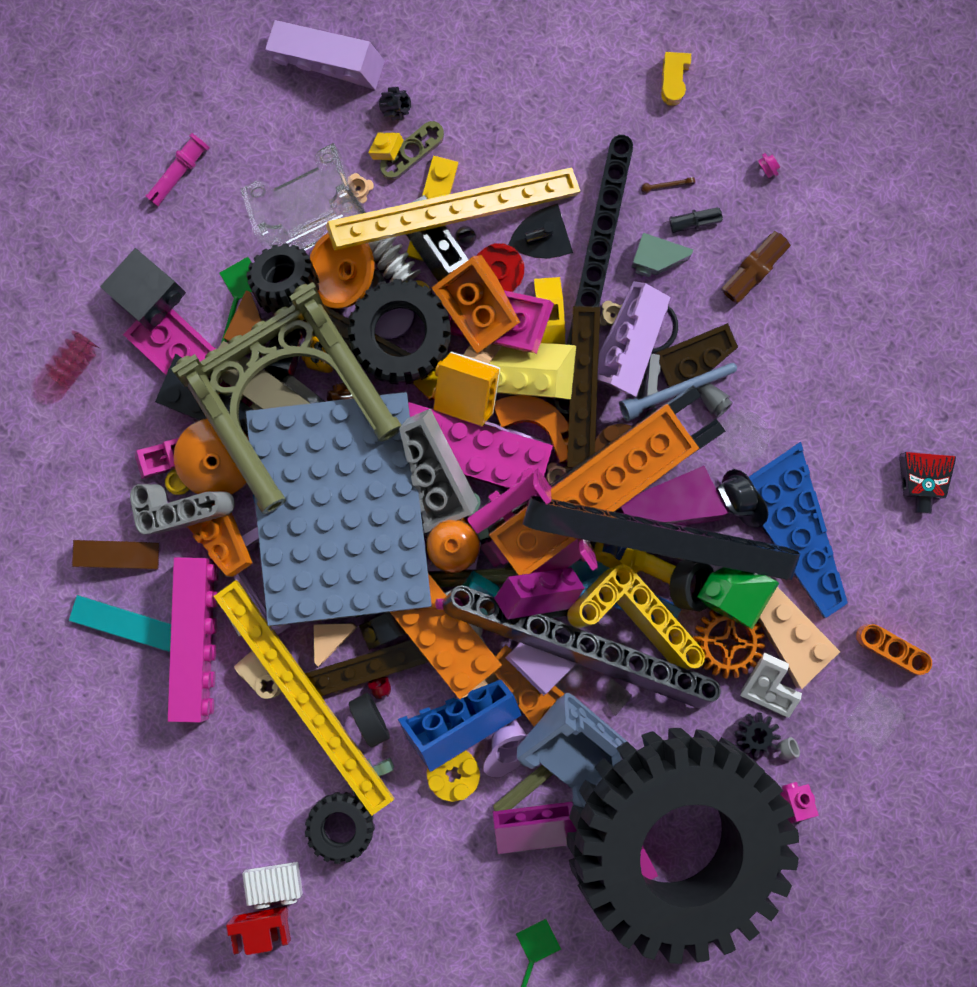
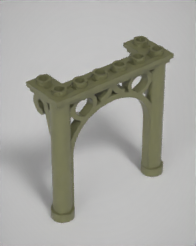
M313 282L309 285L303 284L294 290L293 294L289 296L293 303L291 307L279 309L273 318L266 322L260 321L256 323L250 332L243 336L233 337L228 342V345L222 349L210 351L204 360L200 361L195 354L191 357L185 356L176 362V366L171 368L181 383L189 388L258 500L257 506L262 514L276 510L285 503L286 498L276 486L245 436L239 422L238 410L240 399L246 386L266 366L278 360L295 356L319 359L330 365L337 372L380 442L386 441L400 432L401 423L397 417L392 416L322 307V300ZM295 329H303L307 332V336L300 347L289 346L285 343L287 334ZM314 334L326 353L310 348ZM278 336L282 349L278 350L276 346L266 348L262 345ZM252 352L251 359L246 364L248 369L245 371L236 361ZM230 369H235L239 372L236 386H219L218 379L220 375ZM218 393L232 395L230 413Z

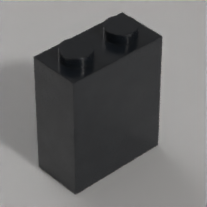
M136 248L100 286L150 332L162 322L163 318L186 294L171 277Z

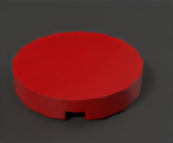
M494 243L485 247L477 254V256H483L504 291L514 292L520 286L524 278V262L515 248L503 243Z

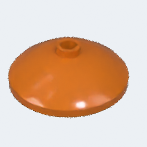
M328 233L318 240L310 254V260L319 278L318 293L322 303L337 309L353 306L359 298L362 299L364 297L365 291L369 289L373 279L374 258L369 244L365 243L334 251Z
M202 419L193 423L180 435L174 450V465L179 478L191 491L196 494L204 492H228L233 494L246 484L245 479L208 419ZM209 456L217 459L216 465L208 463L207 459Z

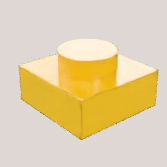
M378 132L368 153L373 160H395L404 139L400 133Z

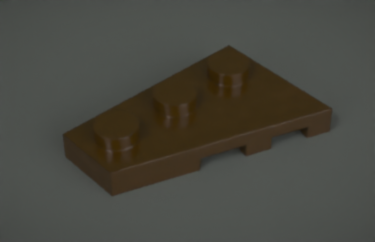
M727 323L655 354L660 355V370L669 388L712 371L735 351L738 345Z

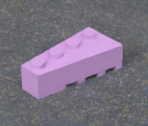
M277 20L274 21L265 49L273 57L272 60L278 64L285 66L288 63L293 64L306 71L312 70L376 90L385 62L369 41Z
M633 282L598 355L599 383L613 390L637 396L671 297L646 283Z

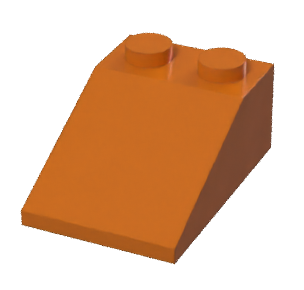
M482 255L471 257L431 287L477 354L520 323L500 282Z

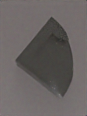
M611 678L605 695L609 709L616 716L632 697V694Z

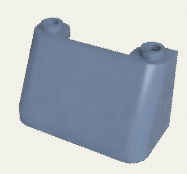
M566 693L556 700L517 747V759L524 767L534 769L541 763L572 788L574 806L584 807L586 802L579 792L581 785L587 780L597 786L602 777L595 766L604 758L614 767L623 760L616 748L628 741L573 695Z

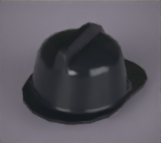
M737 469L727 471L723 476L722 484L716 488L728 512L727 514L738 516L748 526H763L767 522L769 515L764 499L754 487L747 474Z

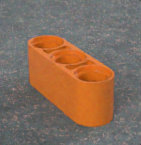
M864 624L857 630L856 639L862 647L908 673L924 675L931 670L932 659L928 653L875 624ZM868 629L874 630L876 634L875 640L870 644L865 640V632ZM892 642L897 643L899 646V652L894 657L888 652V647ZM919 655L922 659V666L915 670L912 666V659Z

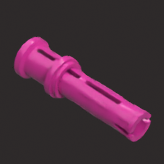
M193 133L189 135L190 139L181 151H176L174 162L149 193L145 195L158 207L188 168H194L196 166L195 162L205 150L208 151L210 149L207 144Z

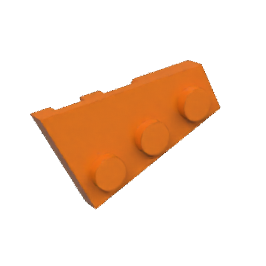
M232 512L227 516L187 526L194 534L193 538L207 549L208 555L226 576L234 577L253 564Z

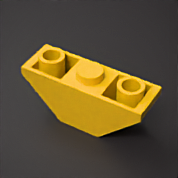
M560 277L534 279L535 297L547 299L554 303L541 343L565 345L564 304Z

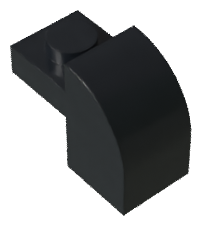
M390 612L359 625L369 650L407 634Z

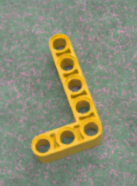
M621 564L604 571L568 610L567 616L570 624L576 628H583L597 623L617 602L669 663L688 670L699 668L704 663L705 655L702 648L628 565ZM616 574L620 577V583L616 580ZM599 591L603 594V601L599 597ZM634 594H635L636 597H637V600H638L637 603H636L635 600H634V597H633ZM582 609L585 610L587 619L583 617ZM651 614H653L655 618V623L651 619ZM669 634L672 637V643L669 640ZM686 653L689 656V662L686 659Z

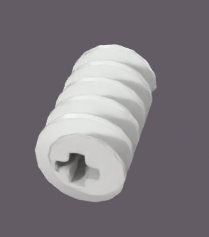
M397 237L368 243L373 253L374 262L379 261L377 268L385 270L383 274L385 279L392 278L389 283H392L393 279H402V282H409V280H413L421 272L420 269L410 270L415 264L414 261L405 263V259L409 255L407 252L403 254L398 253L403 247L402 244L392 245Z

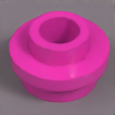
M766 153L762 154L763 158L759 159L758 162L768 178L773 175L777 177L779 175L777 170L781 168L773 154L769 157Z

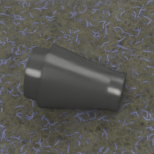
M711 383L696 388L711 415L715 414L717 417H720L733 404L728 394Z

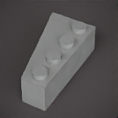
M428 409L407 418L399 430L406 459L410 464L412 472V483L419 492L420 509L424 521L423 528L424 532L427 533L440 522L459 520L471 515L478 501L432 410Z

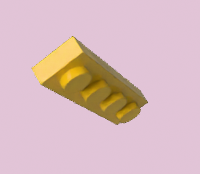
M433 155L423 195L427 199L451 194L459 162ZM409 242L407 249L408 257L423 261L413 244Z

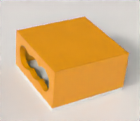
M450 352L436 366L435 376L438 378L432 392V398L435 399L433 410L483 426L494 412L500 367Z

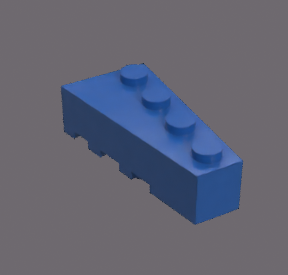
M500 679L470 691L468 696L460 700L453 697L446 700V704L433 710L428 707L420 710V715L409 719L407 716L399 718L398 721L407 740L431 772L521 716V712L513 693Z

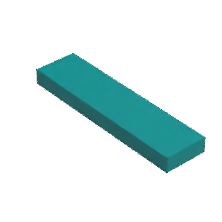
M76 596L69 621L170 652V623L87 597Z

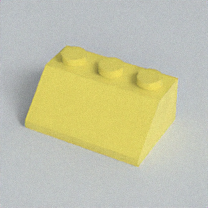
M540 343L537 354L501 346L490 362L491 365L500 367L497 393L571 399L576 346Z

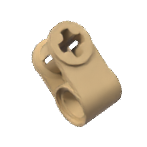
M250 651L234 666L237 673L261 698H273L282 692L253 651ZM265 681L274 682V684L272 685V689L274 691L264 690V688L267 686Z

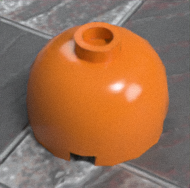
M447 520L440 522L431 529L427 538L426 550L429 559L437 568L445 572L458 573L468 569L475 563L479 555L480 541L470 524L462 520Z

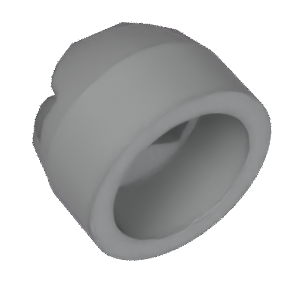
M792 737L778 743L777 751H781L778 755L781 759L788 761L800 756L798 744Z

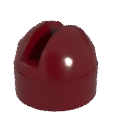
M385 676L371 680L368 684L372 696L376 699L382 700V696L386 695L388 697L391 693L389 679Z

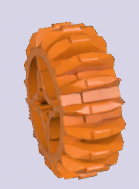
M713 610L709 611L712 620L709 621L706 617H702L700 620L706 626L704 628L701 626L695 627V630L702 632L701 637H692L695 641H700V647L704 651L705 659H707L703 668L708 670L713 665L712 674L715 676L722 669L723 678H728L729 670H731L734 678H738L739 668L744 674H748L749 671L746 664L755 668L757 664L752 660L753 656L759 659L762 657V654L756 652V649L765 648V644L757 643V639L765 637L764 633H755V630L759 629L761 624L756 623L753 629L742 625L749 635V640H743L736 634L734 620L721 614L717 616ZM727 620L722 635L709 636L710 631L716 624ZM732 635L731 639H735V642H741L742 644L731 645L729 650L725 649L727 645L716 642V640L728 639V636ZM708 644L720 647L723 657L722 663L715 660L711 655ZM749 648L743 659L731 664V659H733L734 652L737 649Z

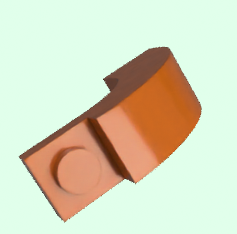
M526 395L509 396L495 401L494 411L501 427L507 428L523 422L540 426L548 434L559 464L567 461L568 438L563 439L562 435L568 433V423L554 406L542 399Z

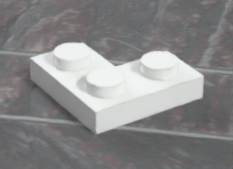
M764 653L743 686L740 696L789 718L800 702L802 693L780 684L788 671L789 664Z

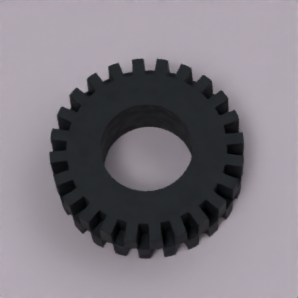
M668 728V740H663L654 731L647 732L641 735L644 744L643 748L636 750L628 742L616 748L623 760L614 767L604 758L595 766L602 777L597 786L587 780L581 785L579 792L586 804L584 807L572 805L569 818L577 831L567 832V846L574 858L569 859V865L579 883L577 885L595 915L608 932L611 930L623 946L630 949L634 944L642 956L655 960L658 950H660L666 960L673 964H682L684 949L689 952L697 963L709 961V943L713 942L724 955L736 950L730 933L739 929L751 941L760 932L750 918L758 912L772 921L779 912L768 896L771 892L787 897L790 893L792 885L781 873V870L797 871L799 858L787 846L799 843L798 830L787 820L795 815L790 803L780 795L783 790L778 783L754 760L730 741L722 737L718 741L710 733L698 729L695 730L694 737H691L682 728ZM687 805H705L718 810L722 827L721 839L714 857L706 867L694 876L678 882H659L642 875L640 864L642 845L652 826L662 816L674 809Z

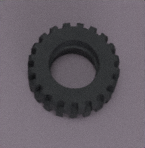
M393 279L392 283H386V281L378 283L379 286L375 289L370 287L365 291V296L356 301L354 304L356 308L354 312L350 313L348 336L356 359L369 374L371 373L382 382L385 380L390 382V384L406 383L407 385L414 383L415 380L427 378L430 372H435L438 362L445 359L451 341L449 316L442 305V301L437 295L435 296L431 293V289L425 285L421 287L416 281L412 280L402 282V279ZM398 308L412 310L422 319L425 326V337L419 349L404 357H395L385 353L378 346L375 339V327L380 317L386 312Z

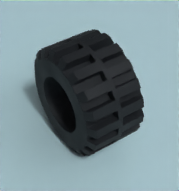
M283 243L282 246L272 245L271 249L267 250L265 248L262 250L261 255H256L253 258L255 262L249 264L248 268L250 271L247 272V282L259 306L263 307L267 313L272 312L274 315L283 307H291L293 303L289 296L293 294L296 288L303 284L309 285L313 282L317 291H319V278L310 257L304 249H299L297 245L293 244L291 247L288 243ZM289 277L287 280L277 283L281 279Z
M335 792L332 795L328 794L316 803L306 819L305 837H308L309 840L307 844L315 850L314 854L317 857L319 855L324 857L323 860L326 862L330 860L334 861V864H340L343 861H346V863L351 862L354 858L361 856L369 846L375 829V824H373L374 817L371 816L358 796L354 797L348 792L344 794L340 792ZM342 812L353 819L356 831L353 838L348 842L338 843L327 836L324 824L327 817L332 813Z

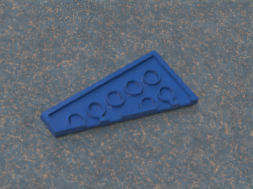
M799 442L750 475L749 478L768 507L769 515L767 522L761 527L773 544L794 549L801 554L794 575L822 616L827 618L848 604L840 574L837 571L833 557L834 553L828 540L816 491H814L809 467L803 454L802 443Z

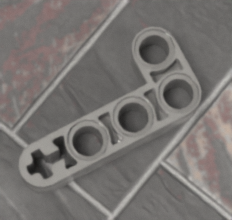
M137 484L130 493L135 525L142 534L170 532L227 516L234 509L233 496L228 492H204L167 503L165 490L159 484Z

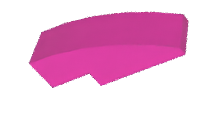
M179 438L136 450L134 455L141 479L175 469L174 450Z

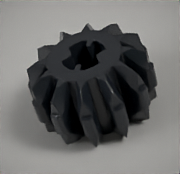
M761 712L756 713L755 721L751 714H746L748 724L739 720L738 725L744 729L743 731H734V735L743 736L742 739L736 741V745H745L742 752L749 754L752 750L754 758L759 757L760 750L765 757L769 756L767 747L769 746L771 749L776 750L777 746L771 742L773 739H781L780 735L772 733L779 729L778 724L770 725L772 717L766 716L763 720ZM755 729L761 732L763 730L759 742L756 739L752 740V736L755 735Z

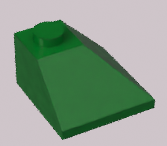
M722 567L710 574L697 597L709 609L753 629L779 582L765 575Z

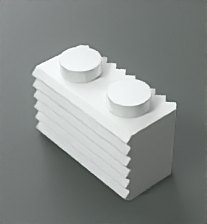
M298 862L247 869L242 873L247 906L254 905V909L270 907V902L281 901V905L293 904L303 894Z

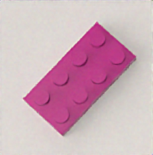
M504 291L520 323L492 344L537 354L554 303L543 298ZM448 314L451 335L465 337L451 315Z

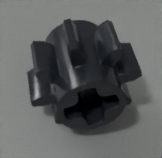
M389 87L388 92L381 93L379 108L384 117H391V120L394 121L402 120V115L409 114L411 99L406 90L399 91V87Z

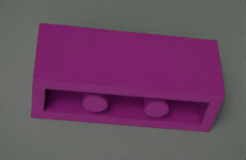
M572 567L510 576L506 579L494 599L505 617L513 619L570 609L585 587Z
M573 801L493 811L498 854L567 846V832L577 831L569 818Z

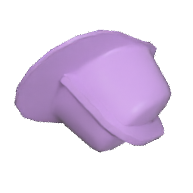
M516 721L510 722L506 727L497 730L493 734L492 751L483 764V770L486 775L502 777L521 764L517 759V747L528 734L525 733Z

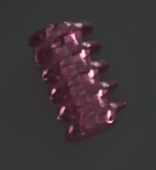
M74 330L71 331V334L75 340L67 338L64 340L68 349L58 348L62 356H51L55 365H44L49 372L47 375L67 390L70 389V386L66 381L76 382L77 380L73 372L83 373L79 364H90L86 355L96 356L92 347L100 348L83 334Z

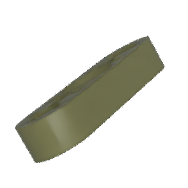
M429 121L422 125L403 141L398 153H401L403 160L408 164L404 165L403 161L397 164V172L394 173L392 170L387 172V163H396L399 160V156H396L395 160H381L380 169L382 175L389 180L400 178L442 143L444 139L443 127L435 121ZM428 129L432 131L437 129L438 138L434 140L431 137L425 141V145L428 147L424 149L422 142L417 137L420 136L421 140H424L428 136ZM411 144L417 145L420 149L419 154L413 158L405 154V148Z

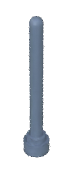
M729 363L639 400L637 398L632 399L631 397L622 400L619 403L621 413L626 421L638 418L643 409L678 396L692 385L698 388L735 373L737 365Z

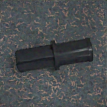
M718 207L698 212L694 209L692 213L669 217L672 233L693 228L697 231L699 227L721 223L723 220L722 211Z

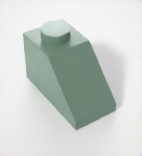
M643 233L631 267L636 269L635 272L645 277H650L651 274L658 275L689 260L693 249Z

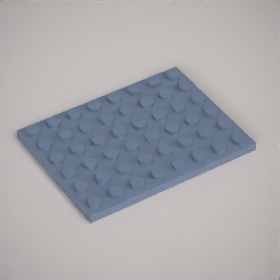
M407 392L380 395L392 416L397 417L402 425L410 417ZM354 398L246 411L249 442L276 486L286 498L285 503L270 513L262 514L257 506L258 500L255 497L268 626L432 607L419 492L412 483V472L410 464L406 459L400 432L392 438L380 442Z

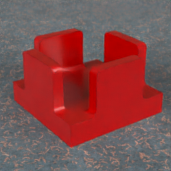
M287 906L234 915L226 925L228 936H231L234 955L240 954L243 950V945L246 955L271 951L273 949L272 942L279 939L277 927L280 929L282 946L288 945L291 937Z

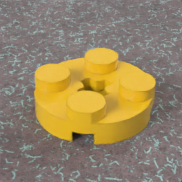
M465 750L431 772L427 768L428 785L434 794L443 800L451 802L465 800L476 790L479 784L480 770L478 763L472 754ZM457 767L461 778H455L454 782L451 783L449 776L446 775V771Z

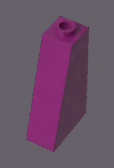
M705 466L643 491L615 510L618 513L677 525L719 521L728 513Z

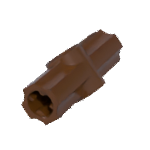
M774 231L756 251L753 250L738 267L739 270L721 288V291L732 302L736 304L741 302L755 284L758 285L774 268L773 265L789 249L791 244L781 233Z

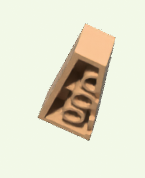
M777 587L759 617L758 622L761 624L780 660L789 664L788 673L796 688L803 689L840 651Z

